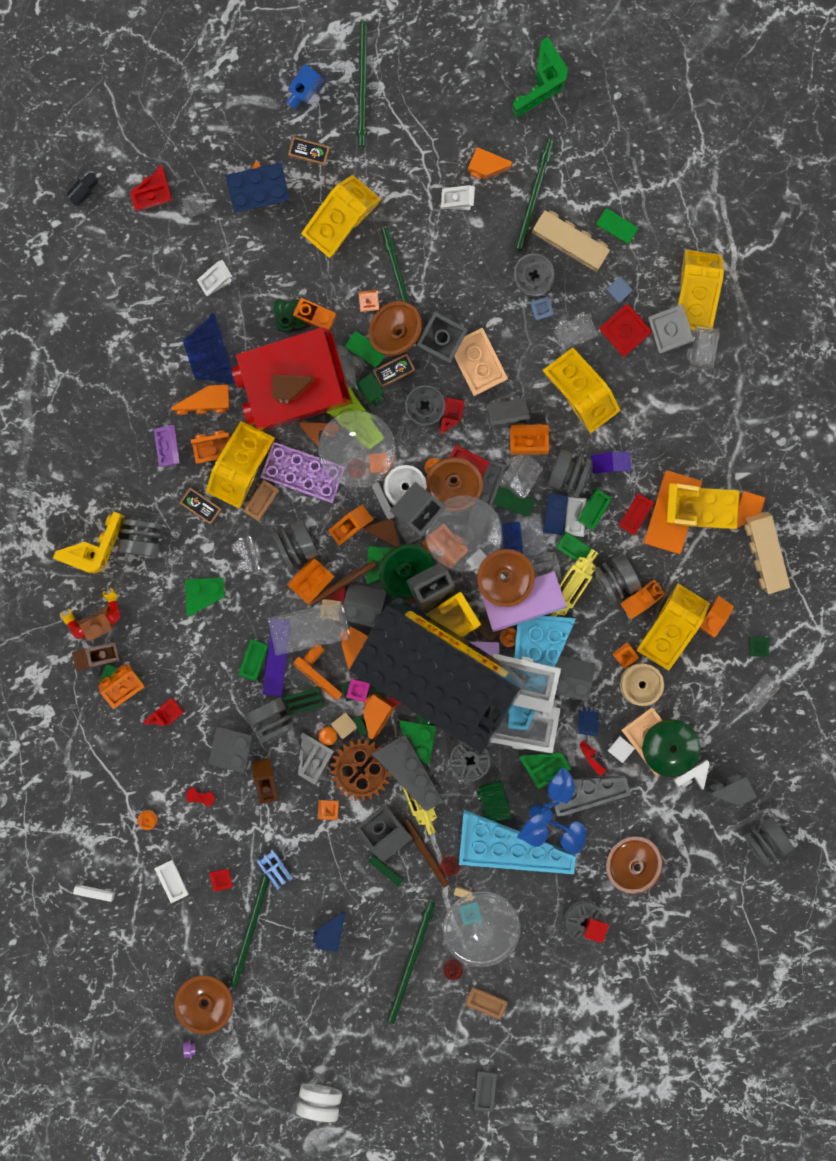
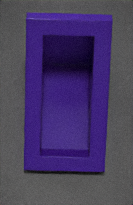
M607 452L591 455L593 474L631 471L630 452Z

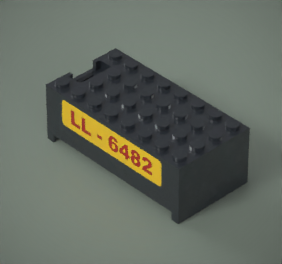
M398 596L385 607L349 671L479 753H482L492 741L530 677L524 673L521 675L404 602L405 599ZM490 704H493L494 708L492 709L488 718H486L483 715L485 714ZM498 707L501 709V712L493 722L490 719Z

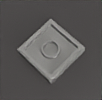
M678 305L648 317L659 354L694 341L683 305Z

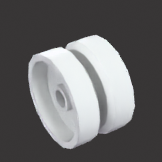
M409 465L397 466L391 470L383 484L384 495L388 502L395 505L406 493L407 490H403L401 487L403 483H406V486L410 488L416 482L426 490V480L421 471Z
M302 1084L299 1097L303 1100L298 1102L296 1114L310 1120L335 1122L338 1119L339 1109L335 1105L340 1104L342 1092L324 1085Z

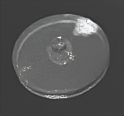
M361 410L347 411L334 417L323 429L318 446L319 459L325 472L341 485L354 488L367 487L381 480L390 470L395 458L394 437L388 425L378 416Z
M472 496L449 498L442 502L447 508L425 532L427 548L432 557L446 569L461 573L477 571L482 561L489 554L500 549L503 536L500 519L493 508L481 499Z
M475 892L460 898L448 910L443 923L444 940L450 953L460 962L474 967H488L500 963L513 952L520 937V921L514 907L502 896L490 892Z

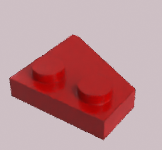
M162 165L156 168L157 171L150 177L147 176L139 186L130 191L136 212L172 201Z

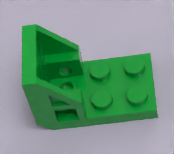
M548 37L543 39L540 45L535 78L538 85L534 86L530 90L531 93L526 96L522 94L514 99L511 113L515 119L564 89L568 68Z

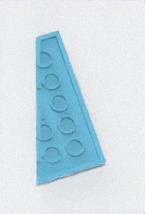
M541 616L517 624L514 658L522 659V656L532 658L535 663L555 667L576 619ZM513 668V670L521 675L524 673L530 677L523 688L524 690L544 693L549 676ZM513 705L509 711L508 729L528 730L536 710Z
M464 810L459 865L574 874L576 854L569 853L563 848L547 842L539 847L531 846L517 838L520 833L519 831Z

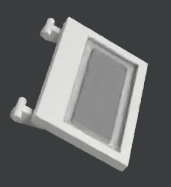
M493 653V657L521 675L524 673L530 677L513 705L542 711L543 714H538V717L549 719L550 716L546 714L552 711L561 668L535 663L532 658L522 656V659Z
M554 699L551 713L546 714L550 716L549 719L538 717V714H543V712L536 710L528 730L508 729V712L491 742L509 745L514 749L524 750L525 748L553 753L561 709L556 708L557 704L561 705V701ZM497 707L490 719L494 722L501 709Z

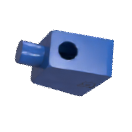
M304 64L288 88L292 95L286 103L296 109L301 100L307 104L325 79ZM304 87V91L300 93V89Z

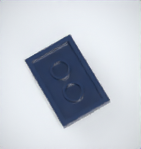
M282 163L225 175L234 214L290 201Z

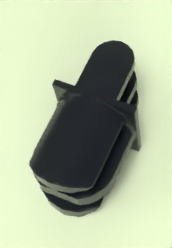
M88 173L82 180L77 178L78 181L67 193V197L72 204L79 206L91 194L94 195L92 189L98 184V179L94 173Z

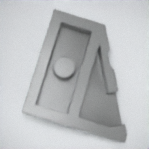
M302 733L298 775L316 785L335 751L307 734Z

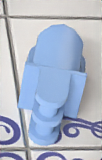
M272 849L270 854L263 855L264 858L258 859L257 862L278 890L281 887L271 871H273L282 885L286 883V880L278 870V866L289 881L293 878ZM275 857L277 863L273 865L271 859ZM267 862L271 866L269 869L264 867V864Z

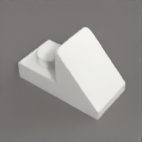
M468 185L442 189L441 208L470 210L474 204L475 187Z
M223 260L216 262L197 281L205 295L209 296L229 284L232 275Z
M705 759L696 764L687 773L673 778L676 786L682 785V787H685L692 783L691 779L694 778L703 790L710 763Z

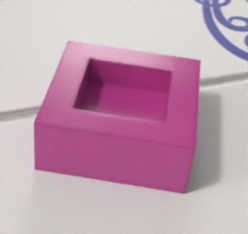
M351 679L347 698L365 702L370 684Z

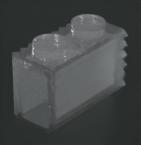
M696 325L695 330H691L694 341L692 349L688 348L687 360H689V364L692 366L713 369L720 330Z

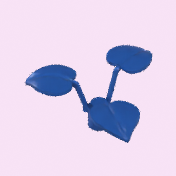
M561 767L560 771L552 778L548 787L549 797L555 802L544 803L543 806L534 805L530 810L531 818L523 826L517 838L531 846L539 847L545 843L549 834L547 826L549 825L548 823H551L565 831L560 838L563 849L569 853L577 854L582 851L586 840L584 825L580 822H572L567 828L551 820L553 814L549 807L559 805L560 802L568 803L573 797L574 781L565 768Z

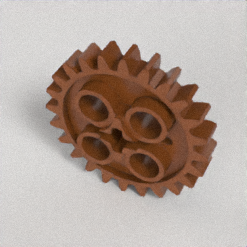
M358 739L357 744L350 740L349 747L343 744L344 751L337 749L340 755L333 756L336 763H331L330 765L335 767V770L330 771V773L336 775V777L331 779L332 781H338L335 788L342 787L340 794L348 792L347 798L354 795V800L356 801L358 796H361L362 801H364L367 795L372 800V793L379 796L378 789L385 791L383 783L389 784L386 777H392V775L374 757L365 767L366 773H360L353 783H349L350 779L358 771L356 767L363 766L367 759L372 756L371 754L382 748V746L375 748L374 741L371 745H368V739L365 740L364 744H361L360 739ZM363 751L366 755L365 760L357 761L354 757L355 753ZM375 763L380 766L379 773L372 774L369 771L371 764ZM351 766L353 768L352 775H343V767ZM360 778H364L368 782L367 787L364 789H360L356 784Z

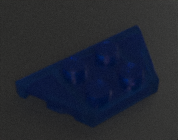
M212 313L204 323L199 325L183 341L195 379L235 385L232 367L216 316Z

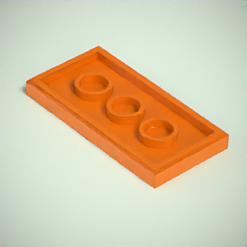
M665 470L643 544L681 554L689 527L675 526L667 523L670 483L701 488L703 481Z

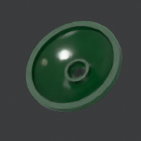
M403 544L393 548L383 558L379 568L381 586L394 598L400 596L405 600L413 599L414 597L406 580L434 566L433 558L427 550L416 544ZM405 565V568L400 570L401 566Z
M667 719L654 724L647 731L643 739L642 752L647 765L654 772L665 777H678L690 771L697 763L700 755V741L696 732L688 724L680 720ZM671 745L676 746L675 752H670L669 748Z

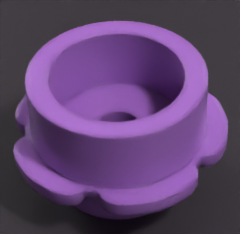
M190 1040L189 1042H183L184 1058L192 1059V1055H195V1043L191 1044Z

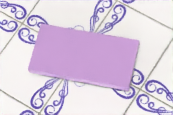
M273 442L260 478L333 503L345 467Z
M555 571L536 577L529 596L514 606H497L481 595L493 632L567 608Z

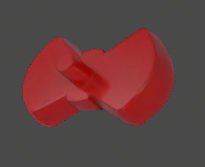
M191 787L186 793L189 803L197 801L210 807L215 801L212 791L204 794Z

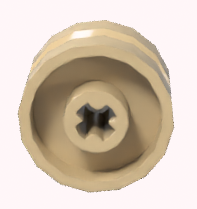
M642 663L625 669L619 683L620 691L624 698L630 703L639 706H647L656 702L664 689L663 677L659 670L652 665ZM641 681L646 683L643 689L639 687Z

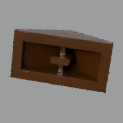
M392 518L366 526L364 531L395 547L400 545Z

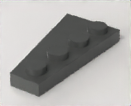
M406 735L397 738L371 754L425 811L443 802Z
M626 776L573 779L575 789L571 800L568 803L560 802L554 808L559 818L630 796L631 793ZM546 780L549 787L551 780Z

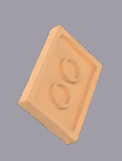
M481 328L465 336L454 358L473 396L508 380L484 329Z
M653 707L621 730L644 761L642 752L643 739L647 731L654 724L662 721ZM675 745L670 746V752L676 751ZM651 769L655 776L659 775Z

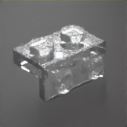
M540 514L515 519L516 523L513 526L515 534L519 535L520 542L517 543L519 552L523 553L526 557L548 552Z

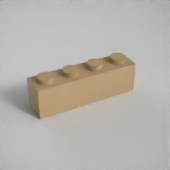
M544 210L532 233L597 272L610 251L607 248L608 245L600 240L596 242L584 230L578 231L573 223L567 220L565 222L560 220L559 215L555 212Z
M769 512L746 518L745 531L747 536L750 535L752 542L749 543L752 554L755 553L756 560L754 561L756 571L760 573L761 578L758 579L761 590L764 589L767 594L790 588L772 515Z

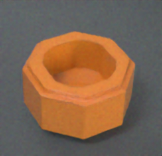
M324 727L319 732V741L324 745H332L337 740V732L332 727Z

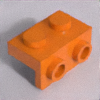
M511 425L510 455L549 454V425Z
M225 430L213 432L214 435L206 437V434L196 435L195 439L191 440L196 464L216 461L228 443L230 434L225 433Z

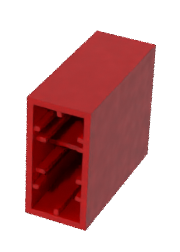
M321 327L236 355L238 365L232 367L233 378L239 389L245 387L249 402L243 403V413L247 423L250 426L255 424L259 430H271L352 404L332 330ZM273 375L315 377V382L296 400H289V404L277 403L278 399H272Z

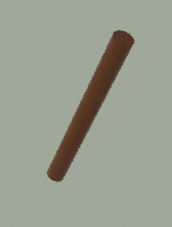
M372 560L321 591L310 603L311 607L376 568L375 562Z
M410 820L404 821L402 824L411 835L443 888L450 885Z

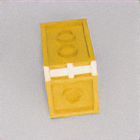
M351 175L338 183L329 193L301 234L326 256L331 258L352 229L359 225L382 199L354 175Z
M685 249L678 305L684 306L692 330L712 332L723 281V255Z
M573 347L543 370L548 379L565 396L570 407L590 434L621 411L610 388Z
M240 421L213 467L206 492L240 509L254 481L257 470L272 446L275 437Z
M670 483L667 523L675 526L737 529L740 491L704 489L696 486Z
M114 511L112 515H108L105 523L107 525L106 531L101 533L98 543H100L99 547L82 542L56 551L53 559L92 574L104 570L125 516Z
M678 583L662 608L656 622L636 651L669 671L704 621L710 603Z
M461 592L425 614L461 637L481 626Z

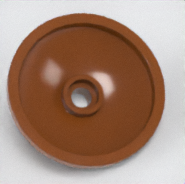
M404 301L391 302L383 306L373 316L369 325L368 336L371 345L379 353L387 356H395L406 352L416 343L422 330L421 315L413 305Z
M449 457L438 461L430 468L425 479L426 490L447 507L446 511H461L469 508L479 499L483 489V480L479 469L469 460L460 457ZM452 477H456V478H457V480H455V481H452V480H450V479H451Z
M500 549L489 554L480 564L477 573V584L481 594L490 603L501 607L514 606L524 601L531 593L535 582L534 569L529 559L522 553L512 549ZM502 573H507L505 579H501Z
M628 837L618 842L610 851L606 863L607 875L611 883L617 889L627 894H640L651 889L659 880L663 869V859L659 849L654 843L643 837ZM637 866H641L639 871H636Z
M207 975L196 976L187 980L178 990L174 1004L175 1013L180 1023L189 1031L197 1034H210L221 1029L229 1020L233 1009L232 996L228 987L219 979ZM203 999L208 1001L207 1006L202 1005Z

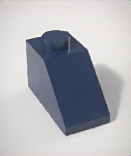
M548 494L543 533L562 535L569 496Z
M583 707V710H578L577 734L598 736L599 713L594 712V708Z
M341 911L321 925L318 931H314L312 942L316 943L315 948L338 952L345 918L344 911Z

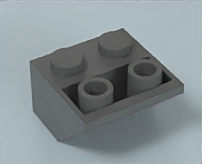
M414 482L390 512L419 537H422L447 507L418 483Z
M441 563L406 580L422 613L455 596L454 583L448 570Z
M738 773L727 777L728 781L724 783L719 781L710 786L711 789L707 790L709 795L738 806L757 798L747 776Z

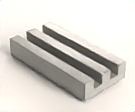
M379 483L373 484L372 488L387 519L395 518L394 514L390 512L391 507Z

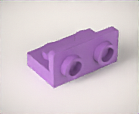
M174 425L154 429L159 467L176 466V464H179V453Z

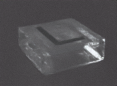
M199 192L182 199L190 218L207 211Z

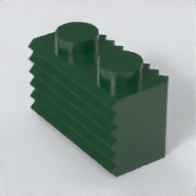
M374 374L368 375L357 383V388L370 407L372 405L377 407L385 401V391L378 384Z
M501 780L480 785L479 791H476L479 802L483 801L485 809L481 810L483 817L494 822L512 818Z

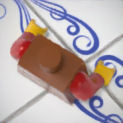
M110 588V594L103 591V596L109 602L108 605L76 621L70 609H68L69 614L66 616L62 612L60 613L64 623L67 624L76 639L85 638L87 641H91L114 628L120 619V611L116 601L118 596L112 588Z

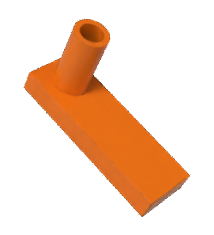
M316 643L302 659L298 657L293 665L337 702L342 693L311 667L325 651L321 645Z

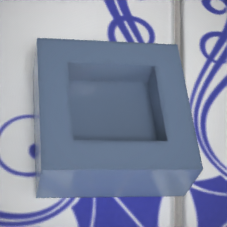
M620 276L606 291L619 304L633 289Z
M549 297L530 302L535 321L554 316Z

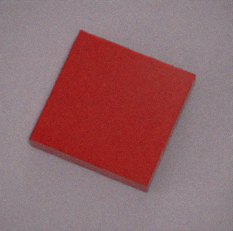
M628 303L599 328V331L623 358L653 332Z

